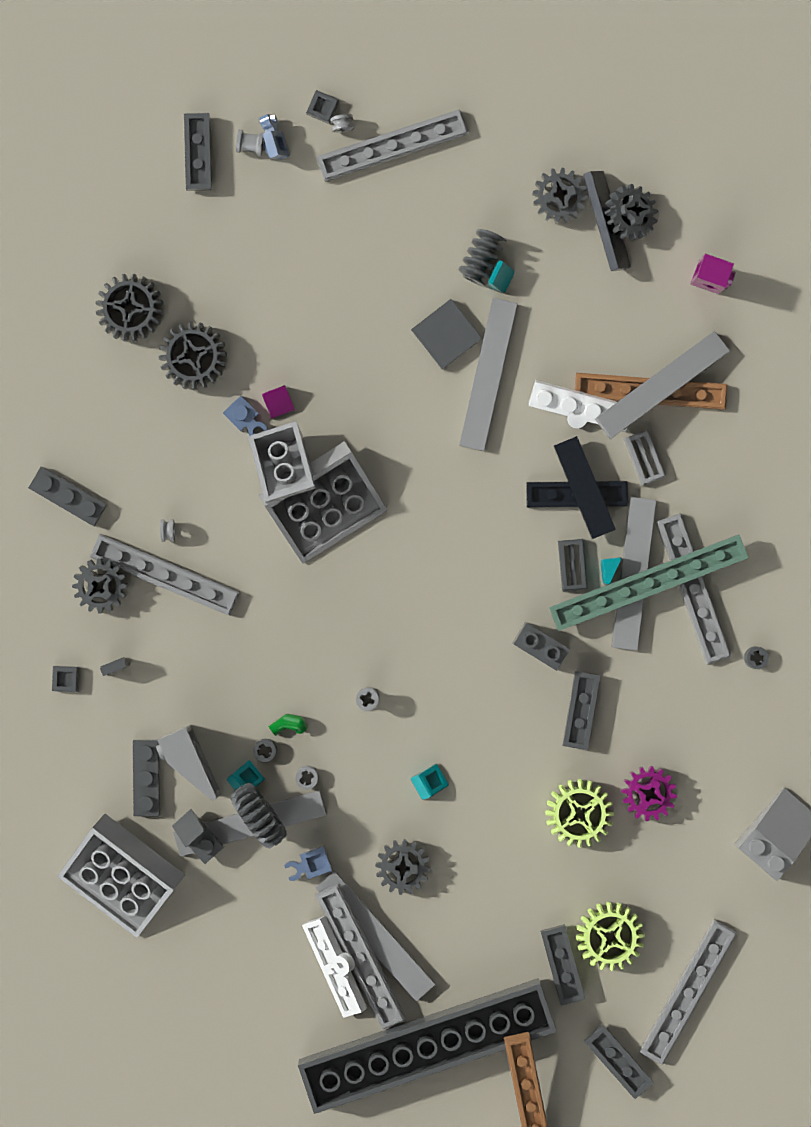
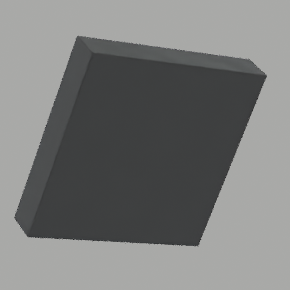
M452 299L448 300L411 329L441 370L482 339Z

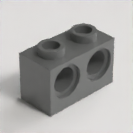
M526 622L512 642L518 648L556 671L570 650Z

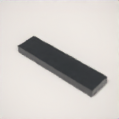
M604 171L585 173V183L610 271L629 269L631 265L624 240L621 238V232L614 233V224H607L611 217L605 215V211L610 209L605 203L611 198Z
M576 436L554 445V450L591 539L616 530L578 437Z
M596 481L606 507L628 506V481ZM526 482V508L578 507L568 482Z

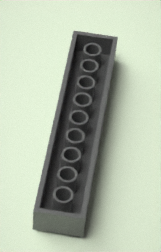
M539 978L301 1058L298 1062V1068L313 1113L316 1114L505 1050L504 1037L529 1032L532 1041L555 1033L556 1029Z

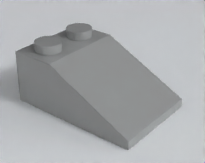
M297 421L248 436L266 504L315 489L309 455Z
M191 725L163 736L158 740L159 745L156 748L162 760L166 759L173 769L211 800L219 797L221 792Z
M783 788L734 845L773 879L778 881L794 863L811 838V810L787 789Z

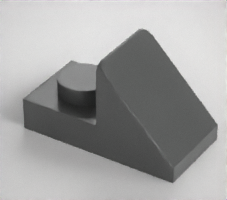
M192 809L172 825L184 846H189L204 864L225 847Z

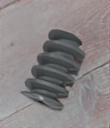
M477 229L476 234L479 238H473L472 244L476 248H468L467 252L471 257L466 256L463 258V262L467 266H460L458 270L465 279L485 287L486 284L481 278L490 277L485 269H494L495 266L490 262V259H499L494 251H502L503 247L498 242H507V240L492 231Z

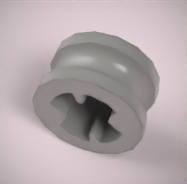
M343 114L332 117L330 119L331 123L334 124L332 132L338 133L354 129L355 126L351 123L353 115Z
M161 519L160 535L162 542H165L166 539H170L171 542L175 541L174 519H170L169 522Z
M307 765L299 768L295 777L297 785L307 790L313 788L318 782L316 769ZM303 771H308V774L311 772L314 775L311 778L312 783L306 784V781L304 783L301 782L300 778L303 777Z

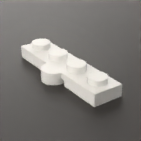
M535 380L528 404L531 407L567 416L568 424L573 428L579 429L587 422L598 424L595 419L616 404L617 401Z
M323 916L303 924V929L343 1018L366 1010V1004L351 973L355 967L354 959L350 954L342 953L327 917Z

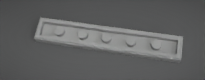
M459 109L317 156V160L326 182L466 136L468 131Z
M496 298L492 299L459 446L480 451L485 449L517 303Z
M712 332L595 419L611 440L725 356L730 350L716 332Z
M630 497L620 580L648 569L656 500ZM644 599L616 609L612 639L613 648L638 649Z
M681 513L656 521L669 560L694 552ZM701 576L678 585L706 664L730 657L731 654L704 577Z
M99 534L90 558L95 560L102 558L104 564L108 560H112V567L114 568L120 565L121 571L229 616L240 593Z
M320 790L270 804L284 827L326 815ZM238 813L204 823L223 845L254 836ZM173 832L180 857L194 853L189 846L185 847L176 832Z
M334 870L315 888L320 892L340 883L376 957L415 1001H418L435 985V982Z
M340 883L318 892L316 897L343 951L350 954L354 959L355 967L353 971L382 1030L405 1021L407 1017Z
M713 920L642 1045L640 1053L663 1065L735 938L736 931Z

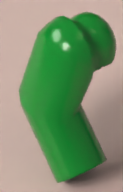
M285 714L268 726L275 736L285 729L294 730L297 734H303L308 728L305 719L294 714Z

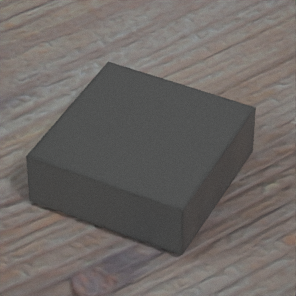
M316 90L306 115L330 124V119L336 111L339 99Z
M123 657L100 666L102 675L106 676L130 665L127 658Z
M53 666L52 691L78 692L79 667Z

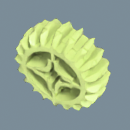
M582 779L577 780L576 787H574L571 780H568L569 789L565 790L564 786L560 784L558 787L562 793L560 795L554 791L551 793L556 798V801L547 800V805L553 807V810H546L545 814L553 816V818L547 820L546 823L548 826L556 824L552 828L551 833L554 835L560 831L561 833L558 836L560 842L567 836L568 846H571L574 840H576L578 848L582 847V840L586 841L588 847L592 846L590 838L594 837L597 842H600L601 839L597 833L600 831L602 834L607 835L608 831L603 828V825L612 826L613 824L610 820L606 819V816H614L613 811L606 810L613 803L611 801L603 802L608 797V793L603 792L598 795L601 790L600 785L595 786L592 790V781L590 780L587 781L585 787H583ZM586 793L594 798L585 803H578L572 797V794ZM566 800L570 806V811L565 816V819L560 822L559 809L562 802ZM572 803L581 810L582 808L586 809L583 814L587 823L579 819V817L577 819L573 817L576 812ZM599 805L600 816L596 825L593 826L589 820V815L595 809L594 807ZM575 823H580L586 828L587 832L573 833L565 828L569 825L572 826Z
M608 901L606 902L605 910L598 903L596 904L597 913H594L589 908L587 911L591 917L588 919L586 916H581V920L586 925H577V930L584 933L576 935V940L584 942L580 943L577 947L579 950H586L582 955L584 959L592 956L590 965L594 966L600 961V970H604L606 963H608L610 971H614L615 963H618L620 969H624L622 961L626 959L631 965L633 961L629 956L633 954L635 957H639L640 955L635 950V947L643 948L644 946L641 941L637 940L645 937L644 932L637 931L643 925L641 922L634 923L638 918L636 913L628 917L631 911L628 906L621 912V903L617 902L615 908L612 909L611 902ZM605 917H617L616 921L614 920L608 926L597 923ZM624 922L630 928L629 943L620 937ZM592 929L600 935L599 947L596 951L590 944V932ZM609 931L611 933V931H614L613 934L618 941L614 939L607 942L603 932ZM612 947L623 949L622 952L616 955H603L604 952L607 953Z

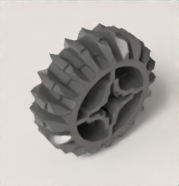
M122 274V282L113 277L112 281L115 285L111 287L108 283H105L104 286L109 291L107 293L99 291L98 293L104 298V301L98 300L95 303L97 306L103 307V309L96 311V315L105 316L100 319L99 324L101 326L108 324L105 328L107 334L115 329L113 333L114 339H118L121 333H123L122 340L124 342H128L129 335L132 336L134 342H138V333L146 339L148 336L145 330L149 329L150 332L154 333L156 330L151 324L153 322L157 325L161 324V321L155 318V316L164 315L163 310L157 309L158 306L164 305V301L160 299L155 300L161 295L160 291L151 292L155 284L151 282L146 285L147 278L144 276L137 282L136 274H132L130 281H128L126 274ZM129 288L123 300L112 301L117 293ZM137 289L146 293L150 307L137 302ZM132 301V304L138 309L128 314L122 307H125L126 304L128 305ZM110 309L122 312L123 327L115 324L111 317ZM148 314L144 322L131 328L137 316Z
M193 322L188 323L189 330H185L184 325L179 324L181 332L177 334L174 329H171L170 332L174 338L171 340L165 336L163 340L169 343L168 347L161 345L159 348L161 351L167 352L166 355L159 356L160 361H167V363L161 366V369L163 371L170 369L166 374V378L171 379L176 376L173 384L176 386L183 380L182 388L185 390L188 389L189 383H192L194 391L198 390V382H201L204 389L207 388L205 380L208 378L214 384L216 382L212 376L214 372L219 376L223 374L222 371L217 369L218 365L222 367L227 365L226 362L220 360V357H227V352L219 351V349L224 348L226 345L224 342L216 343L221 337L220 334L216 333L211 337L213 328L210 326L203 332L204 324L201 322L198 324L197 330L194 329ZM190 336L202 337L210 342L211 345L195 347ZM183 340L184 352L173 360L175 347ZM189 345L195 353H199L198 360L196 361L197 366L191 359H187V355L190 352ZM213 353L211 366L206 372H203V359ZM191 365L197 376L183 375L177 371L176 367Z
M250 783L240 786L231 795L232 804L254 837L269 849L281 843L287 836V831L274 809L259 790Z

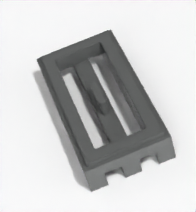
M583 539L558 541L562 591L588 589ZM575 544H578L580 572L582 583L581 585H577L574 557ZM564 545H568L572 584L567 586Z

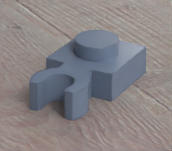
M266 114L259 117L261 126L265 130L263 138L266 153L271 159L282 160L289 157L290 154L283 132H279L276 115L270 116Z
M242 396L236 399L223 412L240 431L247 427L249 436L254 435V429L257 427H261L264 431L268 430L264 423L254 420L259 414Z
M324 846L300 854L301 862L292 860L284 865L285 868L292 866L297 870L295 875L289 877L290 881L299 879L301 874L305 872L307 878L310 879L332 871Z

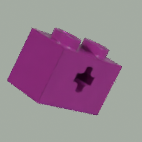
M705 253L698 261L690 285L720 294L724 289L727 290L732 285L736 274L735 271H732L734 263Z

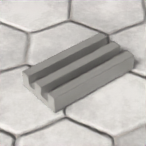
M648 430L624 438L641 486L666 477ZM641 437L645 438L658 474L655 476L642 445ZM633 440L636 442L649 478L645 479L631 442Z

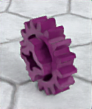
M641 766L639 767V774L631 771L632 779H624L628 787L621 789L622 793L627 794V797L623 798L622 802L630 803L627 810L628 812L636 810L635 817L637 819L643 814L645 821H649L651 815L657 821L659 820V813L662 812L664 815H668L666 811L667 806L674 808L670 800L677 798L676 794L671 793V790L676 788V785L668 783L672 778L669 774L662 777L664 770L661 768L655 773L653 766H649L648 771H645ZM644 777H651L648 782H638ZM661 782L665 787V796L661 795L659 790ZM653 787L652 792L659 798L648 797L646 800V795L639 788L650 790ZM633 790L637 792L639 797L637 805L633 800ZM656 803L660 804V806L655 809L646 810L649 808L650 805Z

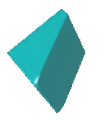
M498 261L488 281V287L500 293H505L514 276V270L503 261Z
M622 557L601 559L602 583L610 584Z
M248 760L226 780L236 790L247 783L257 787L265 778L252 762Z
M437 763L411 778L422 800L432 797L449 786Z

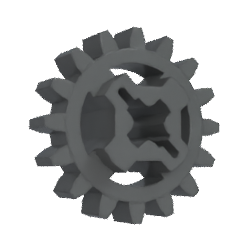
M562 167L560 173H556L553 168L550 172L551 176L543 173L541 176L543 182L536 181L535 186L539 190H534L532 195L538 197V199L533 202V205H540L541 208L538 210V214L540 215L545 212L547 214L546 221L554 217L555 224L559 223L560 218H563L565 223H568L570 215L575 219L578 217L576 210H584L585 206L580 202L587 201L588 196L582 195L587 187L579 185L582 177L573 178V170L569 174H565V168ZM561 180L569 182L572 186L563 184ZM551 182V191L543 195L544 188ZM557 189L561 194H565L563 204L558 197L554 198ZM577 196L576 203L569 209V200ZM548 206H554L558 209V212L551 210Z
M630 184L626 187L624 185L619 187L609 195L611 199L606 201L605 204L610 209L605 211V215L611 217L607 224H614V233L620 231L622 239L629 236L630 241H633L636 238L641 239L647 236V233L654 230L652 225L656 224L658 220L653 215L657 214L658 210L652 207L656 201L648 199L650 196L649 191L643 194L642 186L634 188V185Z
M98 558L96 564L92 559L87 561L88 568L84 565L79 567L82 574L76 573L74 575L78 583L73 584L72 588L78 589V593L74 597L82 598L80 606L87 603L89 605V612L93 611L96 607L98 614H101L104 611V607L109 612L112 611V603L116 606L122 604L119 597L125 598L127 596L122 589L127 588L128 583H122V579L127 575L126 573H118L121 568L120 565L113 568L112 560H108L106 564H103V559ZM102 569L108 572L105 574H98L96 571L94 572L93 570ZM107 578V580L104 582L105 584L103 585V589L93 593L98 585L97 582L103 581ZM113 579L116 581V592L112 588ZM84 581H86V582L88 583V591H87V592L85 591V588H84ZM96 597H102L104 600L107 601L97 602L93 599Z
M403 839L402 845H398V842L393 840L392 848L385 845L386 853H378V857L382 862H376L375 867L381 868V871L377 872L376 876L384 878L381 882L382 886L390 885L389 892L397 888L399 895H402L403 889H407L409 894H412L413 886L420 890L421 884L419 881L428 880L424 872H429L430 867L425 866L424 863L429 861V857L421 856L424 853V848L416 850L415 841L409 846L406 839ZM399 851L398 857L394 860H387L391 854ZM408 852L413 853L417 857L419 863L413 862L409 858ZM405 856L406 866L410 868L405 869L403 878H401L400 869L395 866L400 865L402 857ZM386 871L393 872L397 877V882L393 881ZM418 873L414 880L406 883V879L411 874Z

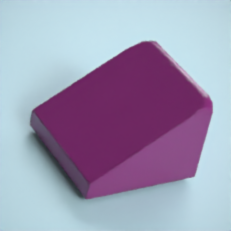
M285 385L262 394L271 419L295 410Z

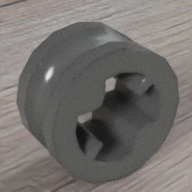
M754 646L746 650L744 661L752 669H762L767 665L769 656L765 649ZM754 651L763 656L762 661H758L760 663L756 665L755 661L750 660L751 655H755Z
M261 739L254 746V756L260 762H269L277 754V745L271 739ZM261 744L272 748V751L269 752L271 756L260 755Z

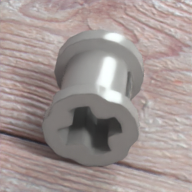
M238 130L236 152L257 153V156H261L264 145V133L255 135Z
M371 687L361 689L356 696V704L365 711L373 710L379 701L377 691ZM370 692L372 693L371 698L375 701L374 703L369 702L366 706L363 704V699L360 696Z

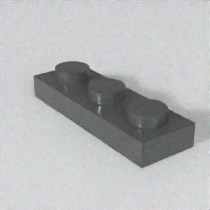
M185 113L186 191L212 190L210 114Z
M44 467L39 468L28 487L30 490L94 527L107 504Z
M575 671L562 746L588 750L601 675Z
M159 739L133 740V816L160 815L159 754L156 748L159 745Z
M565 924L541 930L560 1005L584 1000L585 996Z
M601 1024L584 1039L586 1045L634 1099L654 1083L604 1024Z

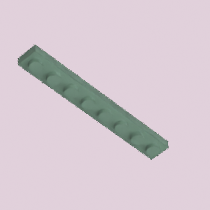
M738 534L549 607L557 630L561 631L748 558V555Z

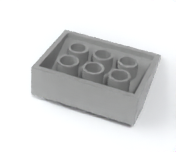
M345 441L310 462L315 489L268 504L265 503L263 493L259 494L265 508L302 564L387 511V508Z
M104 814L89 831L57 877L137 938L185 874L107 814Z

